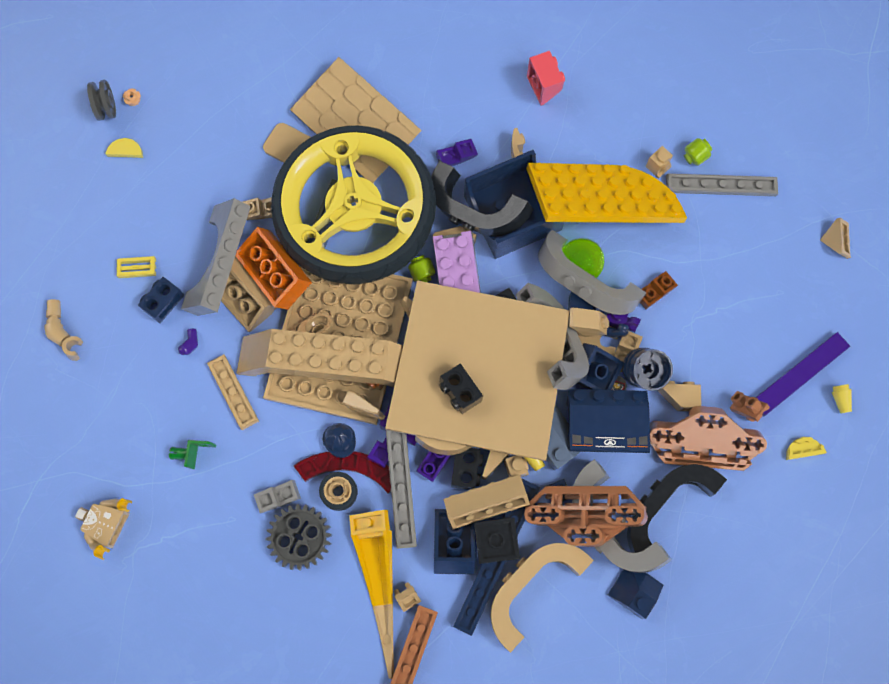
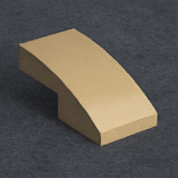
M628 331L627 336L621 337L614 357L624 361L630 351L639 348L642 336Z

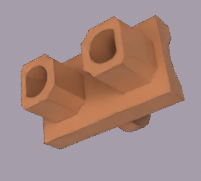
M739 391L731 397L733 402L730 407L731 411L745 416L747 420L752 422H758L762 418L763 412L770 408L767 403L759 401L758 398L746 396Z

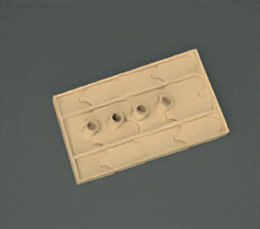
M340 57L331 64L290 109L316 134L342 126H369L389 132L409 145L422 131ZM360 155L353 162L355 170L372 183L389 166L379 159Z

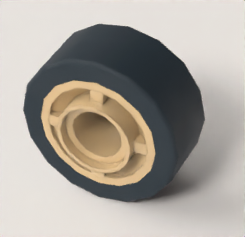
M332 472L322 480L319 487V495L322 502L328 508L342 511L354 504L358 495V489L353 478L347 473ZM339 486L343 487V494L335 496L333 493L334 489Z

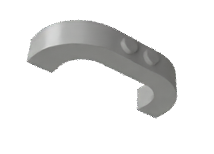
M553 230L549 232L539 249L538 258L543 269L554 280L602 311L625 315L636 309L645 296V291L631 282L624 289H615L607 286L571 262L564 255L562 249L568 241Z
M527 283L516 294L519 301L564 309L551 294L530 283ZM570 317L562 360L547 371L553 388L567 390L573 387L587 375L589 370L588 358L579 336L574 329L569 327Z
M594 459L580 471L573 486H600L610 477L600 463ZM590 495V506H593V495ZM572 499V503H579V499ZM596 533L595 535L586 534L587 537L591 536L593 540L599 538V534ZM615 537L604 545L595 547L600 554L603 552L613 564L632 572L646 573L655 571L672 560L658 542L653 543L647 549L638 553H630L624 550Z

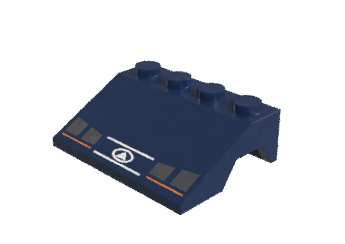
M568 390L566 406H568L569 413L568 435L570 451L650 453V418L647 391Z

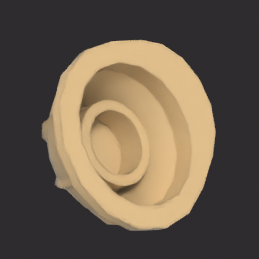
M327 313L315 314L304 320L298 326L297 331L330 334L333 327L332 318Z

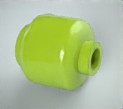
M696 138L685 147L686 154L684 158L689 164L693 163L698 166L711 157L712 147L706 139Z
M422 255L410 261L408 269L413 281L429 282L432 280L431 276L435 274V269L429 257Z

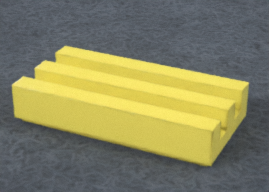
M155 256L117 259V277L156 276ZM150 262V265L121 266V264Z

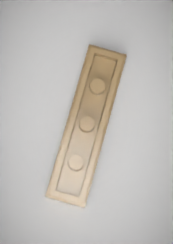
M223 354L208 362L207 365L240 429L244 430L259 422L226 356Z

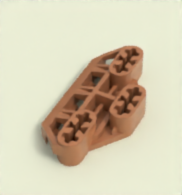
M695 406L689 411L688 417L677 423L665 421L650 422V444L664 464H698L710 468L744 471L752 465L750 460L764 452L767 448V441L761 432L754 429L741 428L722 408ZM684 447L685 451H695L698 454L681 453V449ZM660 448H662V449H671V450H670V451H661ZM709 449H712V453L725 454V456L709 455ZM737 452H740V453H739L740 456H746V457H745V458H736Z
M546 486L529 501L530 505L525 506L524 513L527 522L538 526H548L564 538L568 544L577 547H600L628 526H643L648 518L646 506L627 486ZM543 495H546V499H551V503H538V505H535ZM565 495V499H579V503H565V506H562V497ZM590 495H593V499H608L607 503H593V506H590ZM619 495H621V499L632 498L636 503H621V506H619ZM637 511V513L641 514V517H638L637 521L631 517H626V519L623 517H617L616 520L612 518V515H615L616 513L621 515H636ZM536 513L553 515L559 513V516L555 517V519L551 517L533 518V514ZM575 533L579 535H595L596 533L599 534V538L595 540L575 538L574 540L572 535H575Z

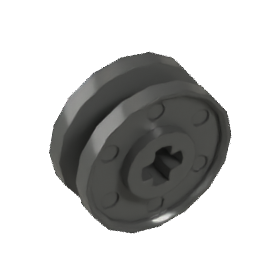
M100 80L99 89L95 82H89L87 84V92L95 118L98 121L104 120L105 112L110 119L115 118V101L107 80Z

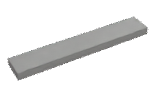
M669 173L666 175V186L673 193L745 196L778 195L777 177Z
M386 430L397 549L417 547L406 433Z

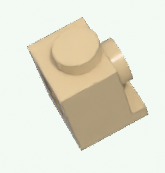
M661 146L649 157L645 167L659 179L671 168L670 161L673 155Z
M515 455L505 459L504 464L509 477L519 474L521 477L529 475V468L525 458Z

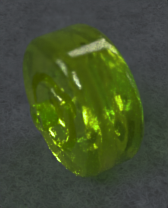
M585 237L575 238L569 241L562 249L564 255L571 262L595 278L601 274L604 268L605 256L600 245L594 240Z

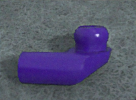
M196 329L187 330L188 339L178 348L181 355H189L197 348Z

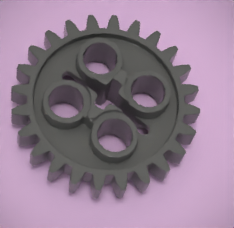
M297 504L296 509L293 510L289 505V512L281 509L282 516L280 517L275 514L274 516L277 521L269 522L273 529H267V532L271 533V536L266 538V540L271 541L267 548L274 549L270 556H278L275 562L279 563L283 560L282 567H286L289 563L290 570H293L295 565H297L299 571L302 570L303 565L310 569V562L317 565V558L324 559L321 553L329 552L325 545H331L327 538L332 537V534L326 533V531L331 526H324L327 518L320 519L322 516L321 512L315 515L316 508L313 507L308 511V505L305 504L303 509H301L300 505ZM294 518L300 520V525L296 529H292L290 526ZM305 521H308V525L304 528L303 532L301 533ZM312 527L317 528L318 533L316 537L309 538L308 530ZM301 533V536L304 538L302 541H297L295 535ZM288 536L290 544L287 547H282L281 539ZM296 543L293 553L290 554L291 548ZM305 545L308 548V553L301 557L298 554V550L301 546Z

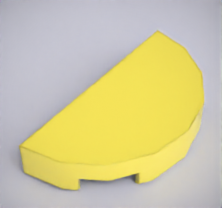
M128 138L115 140L108 146L105 153L107 157L143 158V151L139 144Z
M801 437L789 445L786 458L791 460L822 455L827 452L824 446L813 438Z

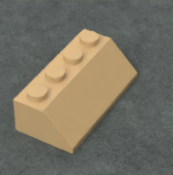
M235 256L221 301L246 330L251 332L272 315L276 307L272 305Z

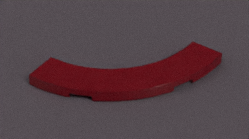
M353 451L351 455L345 458H338L330 452L312 455L294 465L305 482L326 472L351 471L371 478L388 494L391 492L389 466L386 465L383 468L367 459L368 455L361 452Z

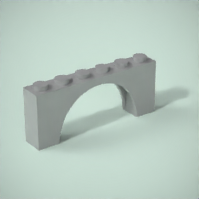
M235 198L214 206L209 223L218 228L216 249L204 276L194 288L186 292L181 307L182 310L197 316L218 312L251 206Z

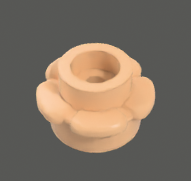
M131 88L123 93L126 104L130 106L139 104L141 97L139 91Z

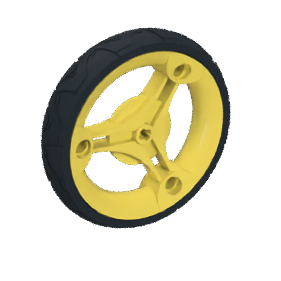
M359 125L332 128L314 135L299 145L282 165L276 177L271 198V212L275 232L289 256L313 275L341 284L370 283L401 270L418 254L425 244L432 229L436 211V195L432 178L426 165L414 149L389 132ZM360 155L379 159L397 172L404 183L408 201L402 207L383 201L377 187L369 180L357 175L353 162ZM329 162L337 166L338 181L329 189L326 195V212L313 226L303 224L299 209L302 190L310 176L323 164ZM350 164L352 177L343 178L341 166ZM381 210L396 214L397 218L380 214ZM406 217L412 218L410 222H403V219ZM331 221L333 225L320 235L318 232ZM374 223L391 225L398 228V233L391 241L381 248L366 254L342 255L325 249L323 244L339 231L358 232L369 228ZM309 238H315L314 242L306 243Z

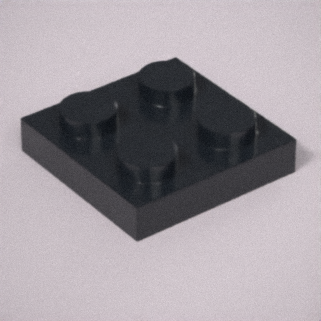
M515 518L474 522L479 564L520 559Z

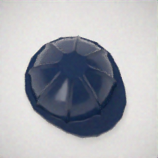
M342 423L333 424L323 434V445L333 456L345 458L355 450V432L350 426Z

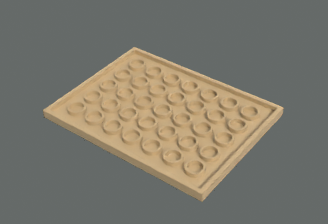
M300 266L312 283L288 309L282 330L297 331L298 326L304 320L315 314L327 313L331 316L333 324L329 335L388 340L398 343L405 310L400 302L405 296L409 298L413 283L412 278L392 274L370 283L341 284L319 278ZM270 373L263 399L377 425V418L352 411L344 405L343 401L348 390H352L381 410L387 385H384L379 390L376 387L372 389L362 382Z

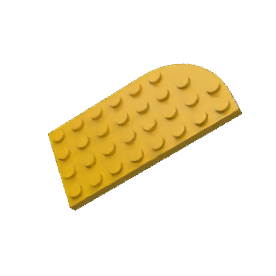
M528 163L526 168L546 222L685 223L687 219L675 193L655 177L627 165Z

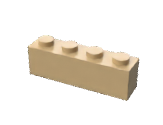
M520 474L510 476L498 482H491L479 488L470 489L461 494H454L444 499L448 519L453 529L530 505Z

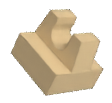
M408 582L404 584L406 590L400 593L398 589L394 590V597L403 612L421 602L413 586Z

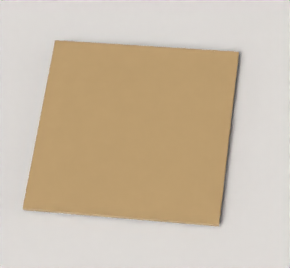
M417 281L385 429L546 461L557 389L553 388L547 371L562 360L570 310ZM460 363L483 395L481 403L463 414L453 408L450 403L452 399L448 394H444L439 387L440 376ZM452 378L449 380V383L451 385H457L459 384V381L457 379ZM468 395L460 396V399L464 402L471 400Z

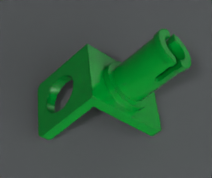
M188 440L187 448L171 447L169 451L173 453H169V458L171 460H185L184 467L195 469L198 446L216 448V444L209 441Z

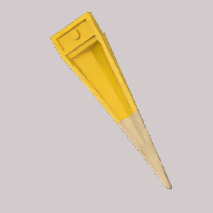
M388 510L349 515L351 537L373 606L388 677L392 679L394 675L392 530H390Z

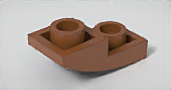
M665 271L642 288L646 294L640 303L645 309H648L676 288L678 284Z

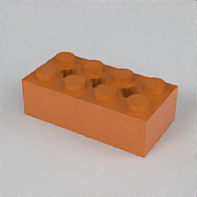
M256 227L236 252L235 256L274 307L288 310L312 283L270 230Z

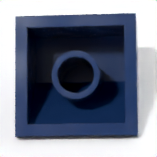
M583 343V348L589 362V370L587 375L577 383L591 390H611L624 362L596 345Z

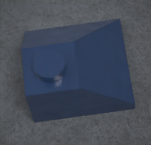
M624 569L607 595L640 619H646L655 606L664 585L647 573L632 572Z

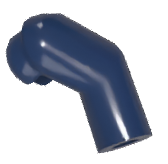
M620 323L618 329L608 327L607 335L603 336L612 338L625 337L629 333V326Z

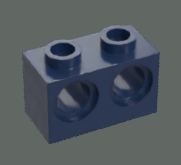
M162 277L153 284L150 292L140 299L138 306L158 323H161L184 297V293L165 277ZM170 289L168 294L163 295L164 290ZM157 303L155 309H150L152 304Z

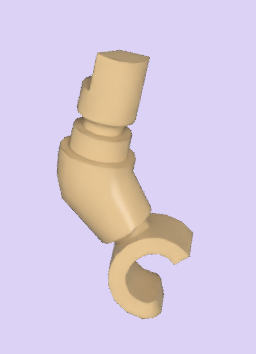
M55 299L47 300L46 318L48 319L44 325L47 339L61 346L69 359L78 361L80 359L75 351H70L73 345L81 346L83 341L76 336L70 337L63 328V324H61L59 319L61 318L60 301Z

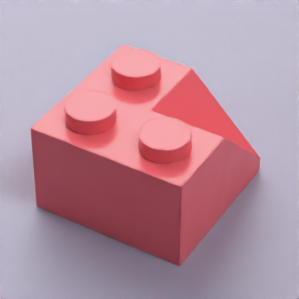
M550 50L529 58L527 78L540 106H542L563 89L565 76L562 71H559L557 59L555 56H552Z

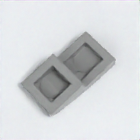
M290 480L279 486L270 487L254 494L260 513L301 499L295 480Z

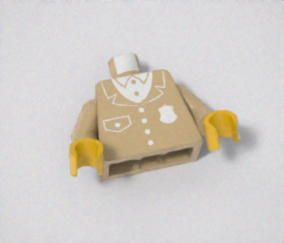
M124 498L103 500L99 505L93 504L90 510L81 507L77 511L76 519L83 521L80 530L84 532V539L95 557L104 560L103 553L105 551L109 553L110 549L108 548L113 549L130 514L128 513L130 510H127V504L132 503L131 500Z

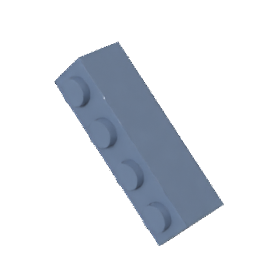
M556 405L554 407L546 458L553 470L559 469L580 453L569 450V423Z

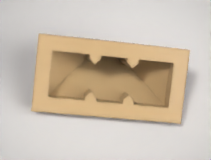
M837 218L820 241L848 259L851 258L849 223L842 218Z

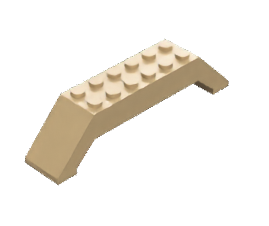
M269 329L243 337L237 374L257 376L277 373L394 387L403 345L388 340Z

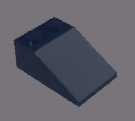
M435 509L434 574H475L474 523L453 529L446 509Z

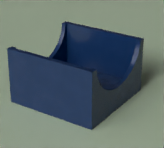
M534 150L465 178L464 198L470 208L480 213L494 214L505 207L512 194L528 201L534 209L527 221L512 233L498 237L483 235L495 259L547 237L552 230L557 233L563 228L564 222H546L526 169L528 163H536Z

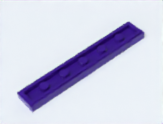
M838 332L756 397L759 401L767 403L770 407L763 412V417L850 347Z

